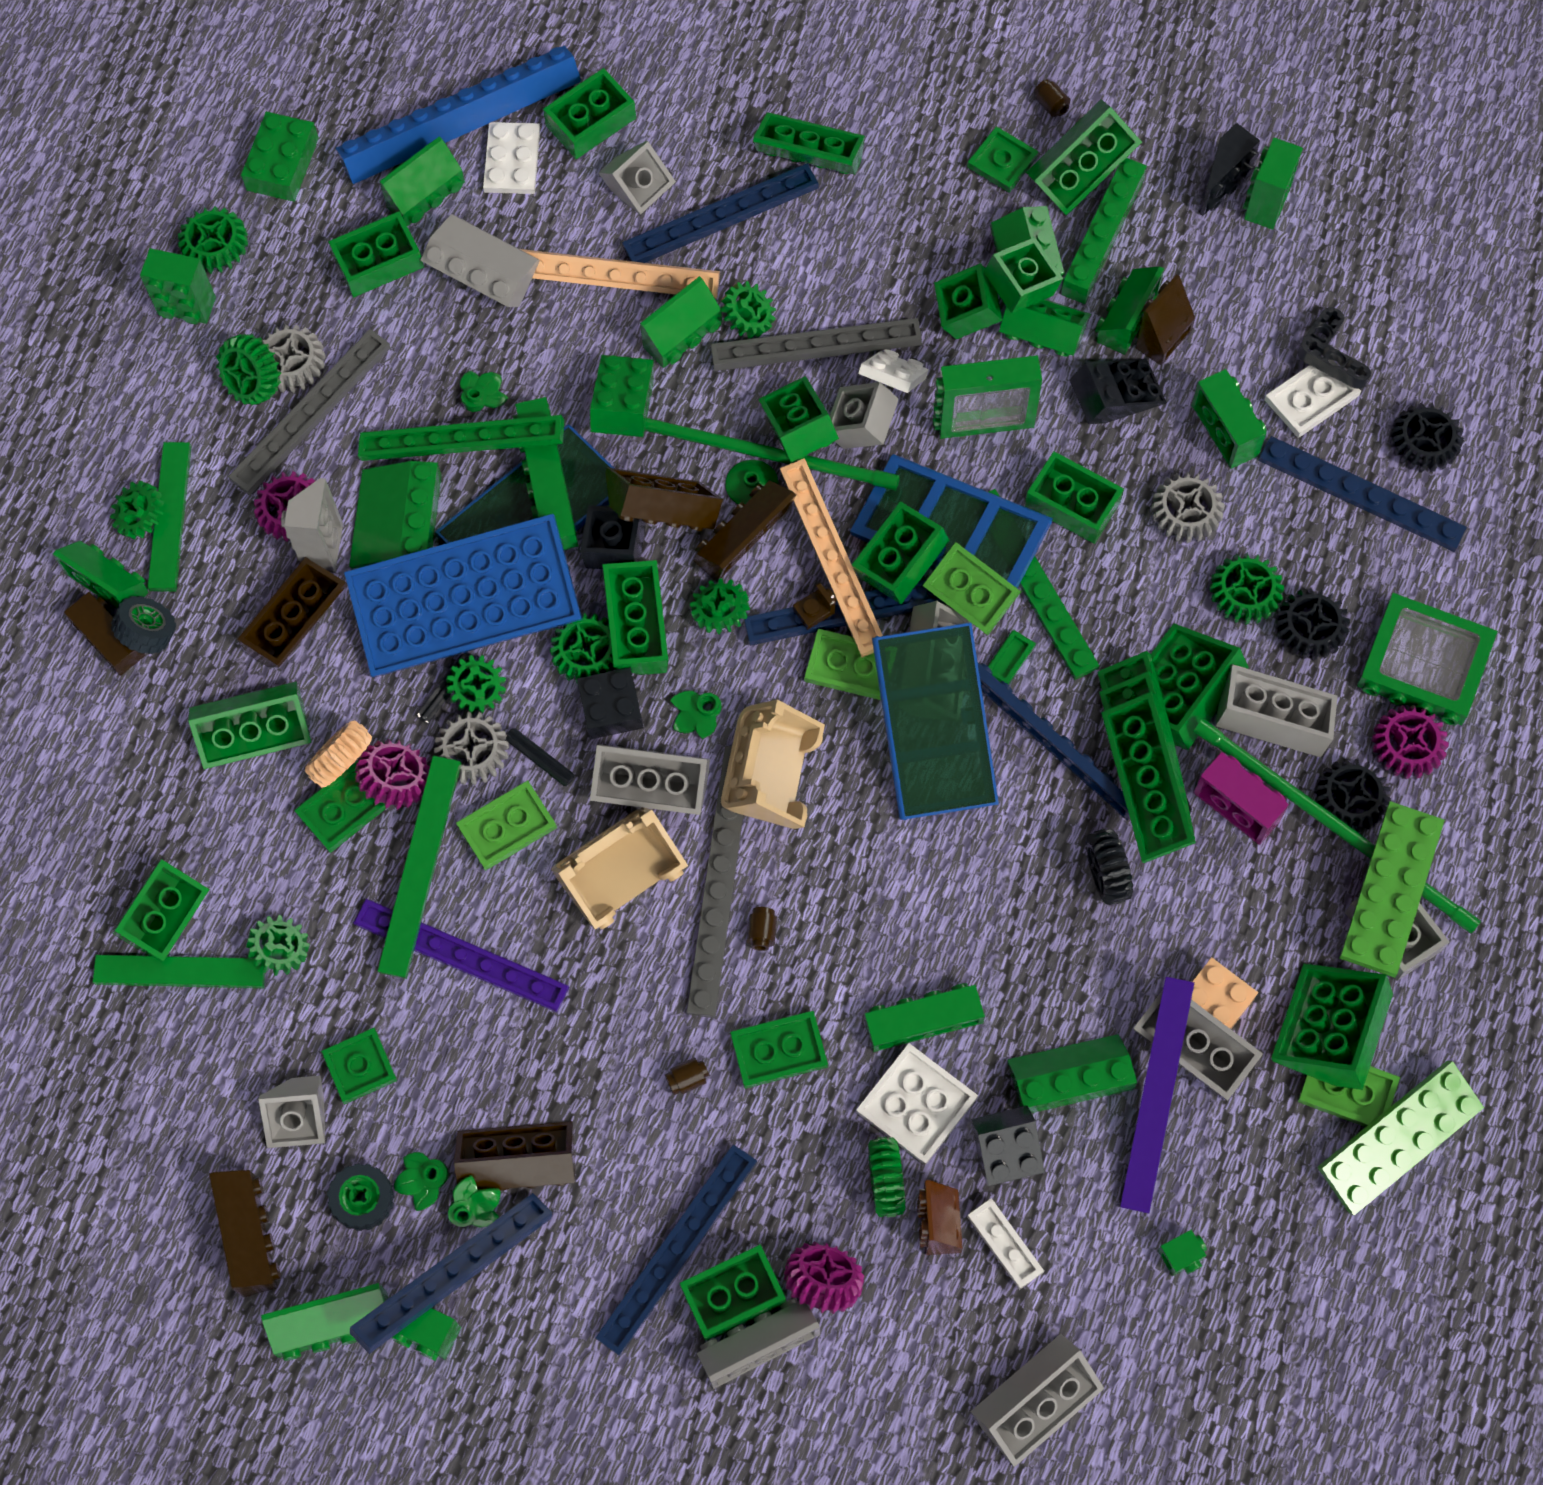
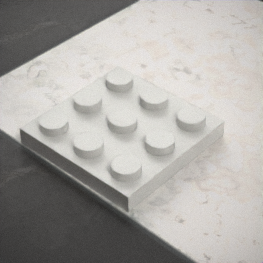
M908 1043L857 1108L856 1113L888 1138L894 1137L901 1148L926 1165L976 1101L978 1095Z

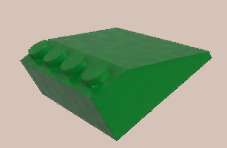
M408 461L362 470L350 568H361L433 548L442 477L438 462Z
M1174 623L1153 650L1151 657L1162 693L1174 745L1189 750L1198 737L1193 732L1202 718L1209 722L1218 710V704L1232 664L1247 669L1249 667L1239 647Z
M1303 964L1271 1058L1272 1061L1334 1086L1363 1090L1393 996L1387 974Z

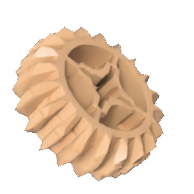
M355 720L342 727L307 763L305 772L309 778L321 788L335 781L367 749L372 739V736L367 732L368 730Z

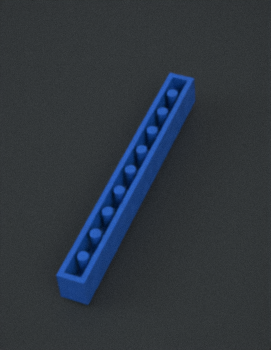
M565 45L555 47L544 55L530 58L526 63L508 68L497 76L486 78L477 85L461 89L457 94L439 99L428 107L417 109L408 116L392 120L389 124L379 129L370 130L361 137L344 142L341 146L336 147V150L347 176L353 184H356L407 161L439 136L445 143L582 82L574 56Z

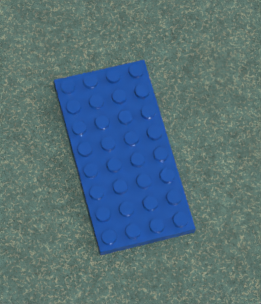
M554 514L344 572L370 674L373 678L582 620Z

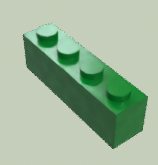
M967 983L953 986L951 988L952 991L940 993L939 990L931 991L924 994V998L913 1001V998H905L897 1001L895 1006L885 1008V1005H878L870 1008L869 1012L864 1014V1021L873 1052L983 1024L985 1015L976 985L968 986Z

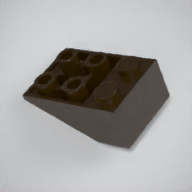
M1177 274L1170 282L1166 280L1158 291L1159 295L1155 300L1149 299L1142 309L1144 316L1139 322L1141 329L1136 335L1138 339L1136 349L1160 366L1163 365L1192 331L1195 321V315L1183 283Z

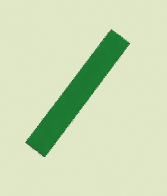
M163 442L158 491L162 493L160 500L164 502V505L159 510L164 513L157 517L159 525H154L148 580L149 591L177 592L192 447L190 442Z
M96 955L93 983L95 985L264 989L265 973H263L264 966L262 964L257 967L253 965L255 958L166 957L164 961H161L152 956Z

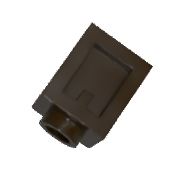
M821 583L815 585V592L793 604V610L807 630L835 614L836 597L829 588L825 589Z

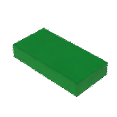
M1012 630L988 665L993 673L992 676L999 682L1004 681L1009 685L1035 648L1036 643L1017 631Z

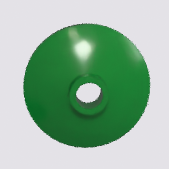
M745 460L736 464L729 471L726 477V491L731 500L739 505L741 502L746 504L751 499L749 494L757 485L761 484L764 486L769 480L779 484L778 477L774 469L767 463L759 460ZM750 477L757 479L754 483L747 481Z

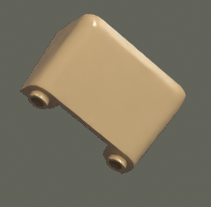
M778 699L746 707L740 713L736 725L721 796L722 806L731 812L787 828H804L807 819V807L804 803L795 801L805 753L812 752L821 745L825 724Z
M641 807L562 859L551 870L592 928L597 929L599 927L602 930L615 921L613 916L616 914L617 909L659 880L668 879L672 882L684 874L683 869L688 864L653 810Z

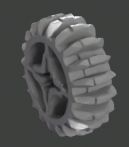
M285 324L284 330L281 331L275 327L274 334L266 332L267 340H262L263 344H269V351L275 352L273 356L275 361L280 362L278 365L281 367L282 373L278 377L281 381L278 387L282 393L285 392L287 387H289L292 393L295 392L296 386H300L302 390H305L304 383L308 382L313 385V377L320 378V370L324 369L325 364L323 360H325L326 356L322 343L318 341L314 333L310 334L306 327L300 330L297 324L293 329H290ZM298 345L307 348L310 351L309 355L299 351Z
M1188 471L1184 474L1183 478L1178 473L1174 475L1173 480L1167 477L1164 480V485L1160 484L1157 487V493L1152 498L1151 512L1154 513V522H1159V530L1167 528V537L1171 536L1172 533L1176 534L1175 540L1177 542L1180 541L1181 536L1185 537L1187 544L1191 542L1192 536L1198 542L1202 540L1203 535L1208 538L1211 536L1212 530L1216 531L1218 529L1219 522L1223 519L1222 511L1225 505L1221 502L1223 498L1222 493H1216L1217 484L1208 486L1209 478L1203 481L1199 480V473L1194 478H1190ZM1200 497L1206 502L1209 513L1199 503ZM1166 501L1172 504L1171 507L1177 513L1176 517L1168 510ZM1186 505L1190 506V509L1186 508L1182 513L1183 508L1186 507Z
M468 711L466 719H462L457 714L456 723L447 720L446 724L449 729L440 728L439 733L442 737L435 739L438 747L434 748V753L436 756L452 759L450 756L467 759L468 766L461 765L458 778L460 777L461 784L465 785L468 778H470L472 785H476L477 778L479 777L486 783L488 781L486 774L490 773L491 776L496 777L495 767L503 769L504 763L501 760L508 759V753L505 751L509 749V743L505 741L507 737L506 732L501 731L500 723L493 724L492 717L488 716L483 720V714L480 712L473 718L471 712ZM475 731H481L489 735L492 740L487 741L486 738L476 737ZM465 733L461 740L454 741L459 735ZM471 739L473 741V744L475 745L472 751V758L468 751L470 749ZM491 752L490 756L485 761L478 764V761L481 757L489 755V753Z

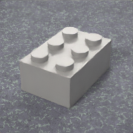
M1358 899L1353 901L1345 911L1350 920L1352 919ZM1420 902L1399 971L1395 977L1396 981L1442 952L1449 943V940Z

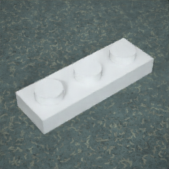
M992 1198L968 1214L967 1218L1019 1290L1044 1273L1040 1264Z

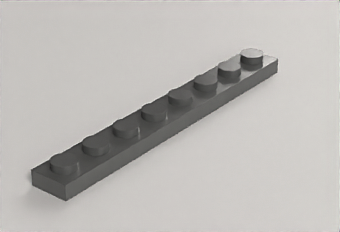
M918 318L715 343L711 344L714 371L919 346L922 345V337Z
M369 329L228 476L229 480L250 496L391 349L389 342Z

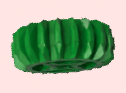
M214 206L212 211H208L204 207L203 213L199 214L194 211V218L186 217L187 224L181 225V233H178V247L182 255L199 258L204 270L207 268L210 274L213 273L214 268H217L222 273L223 266L225 265L232 269V261L240 263L239 255H245V247H248V233L246 228H244L243 221L234 212L229 213L225 207L220 212L216 206ZM232 232V237L229 243L226 244L227 235ZM199 235L201 238L197 241L198 245L194 248V242Z
M238 334L227 339L219 347V354L216 355L219 361L216 368L220 370L218 377H221L224 382L222 386L228 388V395H234L235 400L242 401L244 405H258L269 400L278 391L277 387L281 383L278 377L282 372L277 369V365L280 362L275 361L273 357L275 352L269 351V344H263L261 337L255 338L253 334Z
M1248 552L1241 559L1236 553L1232 561L1226 558L1223 561V565L1216 567V573L1211 577L1213 584L1210 585L1209 591L1214 593L1211 597L1212 602H1219L1216 606L1217 611L1226 610L1224 614L1225 619L1232 614L1235 616V623L1240 618H1244V623L1247 625L1250 623L1251 618H1253L1255 623L1258 624L1261 621V616L1267 620L1270 618L1271 612L1277 611L1278 604L1283 599L1281 593L1284 591V585L1280 584L1282 575H1275L1277 566L1268 567L1269 559L1261 562L1259 561V554L1255 555L1254 559H1250ZM1233 574H1236V583L1226 588V580ZM1267 589L1268 597L1264 601L1257 603V594Z
M583 613L582 620L562 625L564 630L556 628L555 634L557 637L551 639V645L554 647L550 649V654L554 657L552 659L553 665L558 666V673L560 675L566 673L565 676L568 681L575 677L577 683L578 678L610 672V668L618 670V668L613 667L610 631L606 617L598 621V615L595 613L591 619H588L587 614ZM586 632L597 633L599 635L589 636L586 634ZM577 635V642L570 646L569 650L565 651L569 641ZM582 641H584L585 645L589 646V648L591 649V657L589 656L588 651H584ZM609 647L604 658L597 662V655L603 652L604 648ZM572 661H583L586 662L588 666L578 665L573 663Z
M879 1137L870 1140L868 1156L875 1212L879 1217L887 1216V1218L902 1215L906 1208L898 1142L894 1137Z

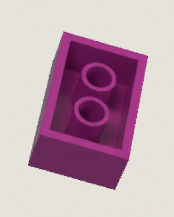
M1223 752L1218 755L1200 776L1194 791L1198 798L1258 845H1261L1279 824L1289 806L1281 793L1276 790H1270L1263 784L1262 779L1258 775L1248 773L1241 767L1240 762L1231 755L1227 756Z

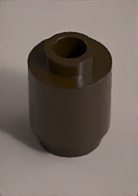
M1045 79L1036 86L1034 90L1036 100L1050 116H1062L1069 110L1071 100L1056 82Z
M755 907L752 910V914L749 915L747 943L754 950L766 951L769 947L775 945L777 917L773 909Z
M695 1057L670 1068V1072L664 1074L673 1095L679 1093L683 1095L707 1084L705 1078L710 1076L703 1060L697 1062Z

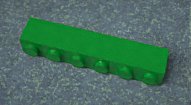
M1125 158L1119 164L1065 276L1062 296L1086 304L1144 182L1147 165L1129 158Z
M543 397L516 403L517 414L513 415V419L551 416L547 398ZM558 444L519 447L520 452H525L526 459L522 460L525 476L530 475L531 482L526 483L530 499H535L536 504L531 506L533 518L536 519L554 514L564 550L579 547Z

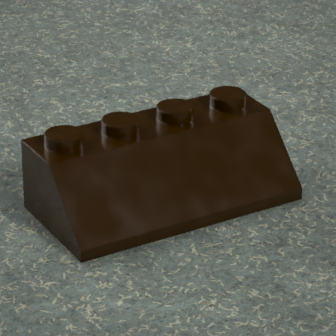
M606 468L605 475L609 507L618 514L620 519L633 521L634 518L653 525H656L657 522H665L666 525L674 528L686 525L696 531H703L704 528L715 529L723 499L700 481Z
M770 480L764 486L761 484L757 485L749 494L751 499L746 504L741 502L732 511L733 517L728 523L723 520L714 529L713 533L715 536L710 541L704 539L694 551L697 554L694 562L714 581L718 582L790 509L796 497L792 490Z
M305 557L238 637V642L249 656L263 665L279 668L348 584Z
M573 1121L457 1131L454 1157L457 1184L469 1175L474 1177L478 1190L497 1188L500 1191H504L509 1188H535L545 1185L563 1186L575 1183L576 1166Z
M250 1170L209 1173L232 1289L242 1297L277 1289V1280L281 1279V1273L278 1263L272 1261L271 1251L275 1250V1244L272 1234H267L265 1223L269 1222V1215L266 1205L261 1206L259 1195L263 1194L260 1177H255Z

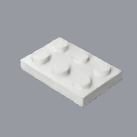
M489 123L484 193L535 194L540 124Z
M885 349L884 352L880 351L863 362L858 374L908 393L926 379L929 369L924 368L923 363L917 360L908 359L906 361L899 358L898 353Z
M1328 360L1332 365L1338 366L1334 360ZM1309 365L1268 393L1264 400L1299 438L1360 395L1361 390L1352 388Z

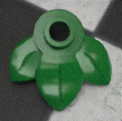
M473 371L466 372L460 381V388L463 391L461 402L465 409L471 412H478L484 406L491 408L502 406L508 400V397L499 391L502 384L501 375L488 372L479 377Z
M684 691L671 699V703L681 711L674 723V730L676 732L687 734L696 730L698 736L701 739H705L715 731L717 727L716 717L722 709L721 700L713 693L699 695L694 691ZM707 703L713 705V708L709 711L703 709V706Z
M413 1152L403 1157L407 1170L397 1176L394 1190L403 1195H413L415 1210L422 1211L436 1202L439 1188L446 1183L449 1172L446 1164L441 1160H430L424 1153ZM432 1169L436 1170V1177L434 1179L430 1178V1171Z
M472 1175L465 1177L453 1189L454 1201L448 1208L450 1222L458 1227H466L471 1224L480 1228L489 1226L499 1218L494 1209L500 1201V1189L478 1190L474 1177ZM461 1211L468 1213L466 1216L457 1215Z

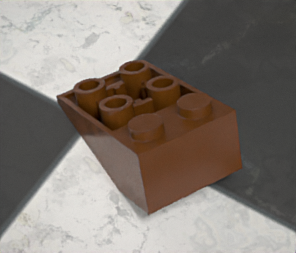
M925 1180L924 1188L919 1189L917 1200L918 1218H923L921 1219L919 1230L920 1248L925 1247L926 1255L961 1253L963 1247L958 1189L931 1180Z

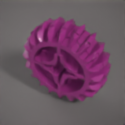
M292 471L289 477L284 472L281 473V478L279 479L272 476V483L270 484L263 482L264 490H257L258 499L254 500L256 508L254 509V514L258 518L259 526L264 527L265 533L268 535L273 534V537L277 540L283 535L284 540L287 542L289 539L287 538L285 527L281 525L282 512L287 511L286 507L290 499L315 482L313 478L308 479L304 473L298 477L294 471ZM271 505H274L279 510L277 512L279 515L277 519L270 515Z
M1403 705L1398 708L1397 712L1391 709L1387 714L1388 716H1382L1379 720L1380 724H1376L1374 728L1376 734L1372 736V742L1376 743V745L1373 747V752L1381 753L1377 757V762L1386 760L1385 770H1389L1391 766L1394 767L1395 776H1398L1401 771H1404L1405 779H1409L1412 772L1417 779L1421 778L1423 772L1426 775H1430L1433 768H1439L1441 765L1440 760H1444L1447 755L1444 750L1448 748L1449 742L1444 739L1448 735L1445 731H1439L1443 727V722L1435 723V714L1429 717L1426 716L1425 708L1421 709L1420 712H1416L1414 705L1410 706L1408 711ZM1403 724H1410V725H1414V726H1417V727H1415V728H1408V727H1406V726L1403 725ZM1389 733L1394 736L1392 739L1398 745L1396 751L1391 746ZM1424 733L1429 737L1431 750L1427 748L1428 744L1423 740ZM1417 735L1412 745L1408 744L1405 748H1403L1408 739L1412 740ZM1411 755L1417 758V760L1407 759L1404 756Z
M389 738L384 744L378 740L374 746L368 745L365 752L359 756L355 767V782L359 783V791L366 792V799H375V805L381 802L384 803L386 809L390 805H394L397 810L402 805L409 808L412 802L417 804L421 796L423 797L430 766L426 765V757H419L420 749L411 750L410 743L403 746L400 739L396 744L392 743Z
M815 1241L811 1246L804 1243L801 1248H796L790 1255V1258L787 1259L784 1271L786 1289L791 1290V1297L799 1298L800 1304H808L810 1310L818 1308L821 1313L829 1310L832 1314L837 1310L844 1312L846 1308L853 1307L862 1293L864 1275L861 1272L862 1266L856 1264V1258L848 1257V1251L841 1252L838 1250V1246L834 1248L829 1247L826 1242L822 1246Z

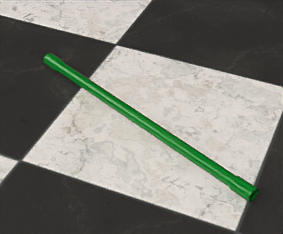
M647 418L645 431L785 464H792L801 460L797 459L790 462L784 449ZM809 455L804 457L810 470L858 480L894 491L898 488L900 475L865 469Z
M1204 718L1201 719L1193 730L1194 733L1212 746L1219 748L1225 754L1236 758L1251 773L1258 775L1262 781L1371 859L1375 846L1372 842L1227 738L1222 731ZM1427 882L1425 883L1422 897L1448 915L1453 922L1472 934L1481 920L1462 906L1455 904Z

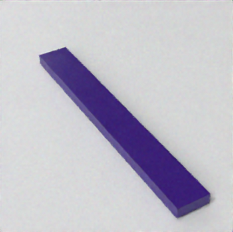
M365 899L353 924L386 939L393 910ZM421 922L414 949L415 952L558 1013L570 988L568 985Z
M1165 977L1121 1208L1150 1214L1195 982Z

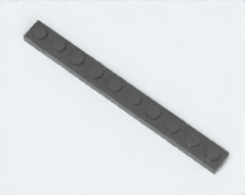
M725 746L687 1008V1015L716 1018L744 817V815L725 809L721 804L732 746Z

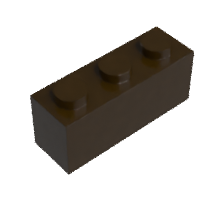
M88 592L65 610L64 614L121 676L146 655L145 653H138V651L129 649V647L121 644L116 639L111 629L113 617L108 612L110 609L109 605L102 597L99 596L96 599Z

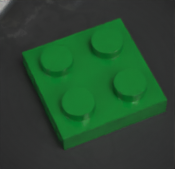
M996 126L968 161L967 168L1010 193L1038 158L1039 151Z
M375 1027L321 1051L344 1105L398 1081Z

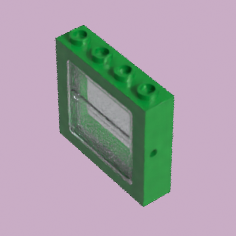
M1038 355L942 366L940 377H936L935 402L933 403L934 415H932L934 431L939 430L940 439L1034 428L1042 385Z
M1392 593L1357 687L1362 688V691L1368 695H1381L1389 698L1392 704L1398 706L1414 705L1416 712H1420L1421 709L1425 708L1426 716L1435 714V716L1442 718L1441 720L1448 725L1455 726L1459 724L1462 726L1470 712L1498 631Z

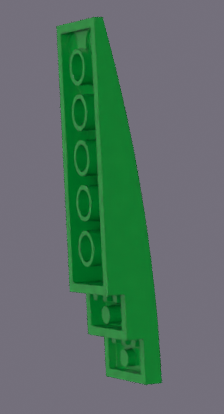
M1145 651L1097 672L1102 691L1099 693L1104 712L1101 713L1143 863L1196 843L1182 774L1151 654Z

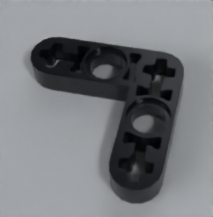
M1334 307L1325 308L1303 338L1297 351L1298 357L1303 362L1352 388H1364L1371 376L1369 367L1330 346L1344 322V314ZM1329 319L1333 320L1331 325L1326 324ZM1316 332L1322 333V334H1324L1327 338H1321V337L1317 336L1315 333H1316ZM1328 360H1334L1338 362L1340 366L1332 365L1331 363H1329Z

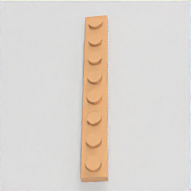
M520 249L540 260L532 277L534 279L677 294L700 276L715 299L718 297L720 271Z
M804 458L780 468L787 488L796 494L794 504L859 653L863 658L874 653L872 638L883 635Z

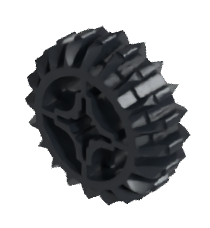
M1421 402L1417 408L1411 405L1407 411L1403 410L1399 414L1390 432V437L1392 438L1390 443L1391 447H1396L1394 451L1395 456L1403 455L1401 464L1410 461V470L1419 465L1421 473L1428 466L1431 473H1433L1437 467L1443 470L1447 464L1451 465L1461 452L1464 438L1461 437L1463 428L1458 427L1459 419H1451L1453 416L1452 411L1446 414L1443 412V406L1435 409L1432 402L1426 408ZM1412 425L1414 427V436L1409 439L1407 428ZM1445 435L1447 440V447L1444 449L1440 446V438Z
M1309 588L1306 594L1300 589L1297 591L1296 596L1290 594L1287 597V602L1281 603L1279 607L1281 611H1278L1276 614L1278 621L1275 624V629L1280 630L1277 635L1278 639H1286L1283 643L1284 648L1293 646L1292 655H1295L1299 650L1303 652L1301 655L1302 659H1306L1308 653H1310L1315 661L1318 659L1319 653L1325 659L1329 656L1330 652L1335 654L1339 649L1338 646L1344 645L1346 641L1344 637H1347L1350 632L1347 628L1350 624V619L1346 618L1347 609H1339L1342 605L1341 600L1332 601L1333 593L1326 597L1323 595V589H1320L1317 594H1314L1312 588ZM1312 607V610L1308 612H1295L1301 608ZM1322 611L1325 612L1330 617V619L1326 618L1323 615ZM1313 615H1314V616H1315V618H1314L1315 624H1314V628H1313V630H1312V632H1311V627H1312V625H1311V620H1312ZM1295 628L1298 629V630H1300V631L1303 633L1304 637L1301 636V635L1295 630ZM1318 635H1331L1323 640H1313Z
M1346 758L1343 759L1342 765L1337 761L1333 762L1332 769L1326 767L1323 771L1324 776L1318 777L1317 783L1319 785L1315 787L1314 793L1319 796L1314 801L1351 828L1354 826L1355 830L1359 833L1363 830V826L1369 830L1373 827V822L1377 824L1381 822V815H1385L1386 805L1391 801V798L1386 796L1390 792V787L1382 786L1387 779L1386 777L1378 778L1377 775L1380 770L1376 768L1371 771L1369 769L1370 762H1366L1364 766H1361L1359 758H1357L1351 765ZM1344 777L1356 778L1353 782L1336 781ZM1364 783H1366L1369 786L1374 798L1371 797V794L1366 792V790L1364 789ZM1356 786V797L1352 799L1350 804H1348V801L1350 799V796L1348 795L1350 794V792L1354 790ZM1331 792L1341 801V808L1333 800ZM1353 808L1368 809L1364 813H1349Z
M1101 829L1088 834L1085 849L1090 871L1100 898L1107 905H1117L1131 899L1133 894L1132 875L1125 849L1118 834L1112 829Z

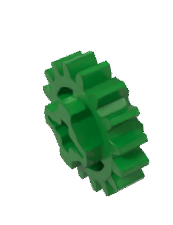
M746 281L743 285L738 282L725 292L726 296L721 299V302L725 304L721 308V312L727 313L724 321H731L730 329L738 328L740 336L746 332L748 338H752L754 335L760 337L772 327L771 323L776 319L772 315L776 308L769 305L773 299L765 297L766 290L758 291V284L750 287L749 281Z
M139 481L136 484L131 482L130 489L122 488V496L116 495L115 498L118 502L111 506V508L115 509V513L110 515V518L115 520L112 526L118 529V533L131 539H136L137 536L144 538L145 531L152 533L151 526L153 524L159 525L157 517L164 513L159 510L164 505V502L160 500L162 493L149 483Z
M723 578L719 579L718 584H714L710 580L709 587L706 588L701 585L699 587L701 593L693 594L695 602L690 603L691 614L700 629L705 627L707 633L716 629L717 634H721L724 628L731 632L732 625L741 626L740 618L747 619L746 611L750 610L748 595L746 591H743L742 585L738 584L735 586L732 579L727 584L724 583Z
M470 655L468 663L463 659L459 660L458 665L460 668L452 666L450 672L454 676H448L446 682L452 685L447 687L446 692L454 693L450 701L451 703L457 701L460 703L458 710L461 711L464 707H467L471 714L474 709H478V712L483 714L485 707L490 711L494 710L493 702L501 703L502 698L498 694H505L506 688L500 686L506 682V677L498 676L502 668L494 669L493 659L485 663L483 655L480 656L478 661H475L473 655ZM480 669L486 671L489 675L484 674ZM468 671V677L458 682L461 674ZM473 680H476L477 684L481 685L480 690H476V687L473 685L471 686ZM494 688L493 694L485 700V692ZM463 695H467L468 697L473 699V701L466 699Z
M278 915L277 921H273L270 916H267L265 924L257 921L255 929L251 928L246 947L249 948L247 956L248 958L255 957L253 964L255 967L261 964L264 966L263 973L273 969L274 976L278 975L279 970H283L286 975H289L291 967L298 970L301 962H305L310 944L306 942L308 934H300L302 925L299 924L294 927L292 925V918L288 919L287 922H283L281 915ZM260 939L262 940V943H261V944L264 946L263 949H261V947H260V943H259V940H260ZM293 942L296 945V952L294 951L295 947L292 945Z

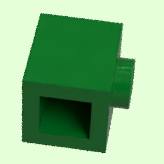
M1192 1229L1161 1245L1157 1250L1172 1277L1184 1270L1187 1275L1202 1267L1201 1261L1207 1256L1204 1252L1207 1250L1203 1239L1199 1234L1195 1235Z

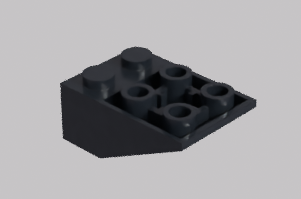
M1237 122L1219 140L1200 213L1202 216L1209 210L1215 211L1222 202L1221 198L1226 194L1231 195L1238 187V182L1242 178L1247 179L1255 169L1254 162L1259 155L1258 147L1260 140Z
M1147 359L1085 362L1069 380L1088 424L1112 422L1167 403Z

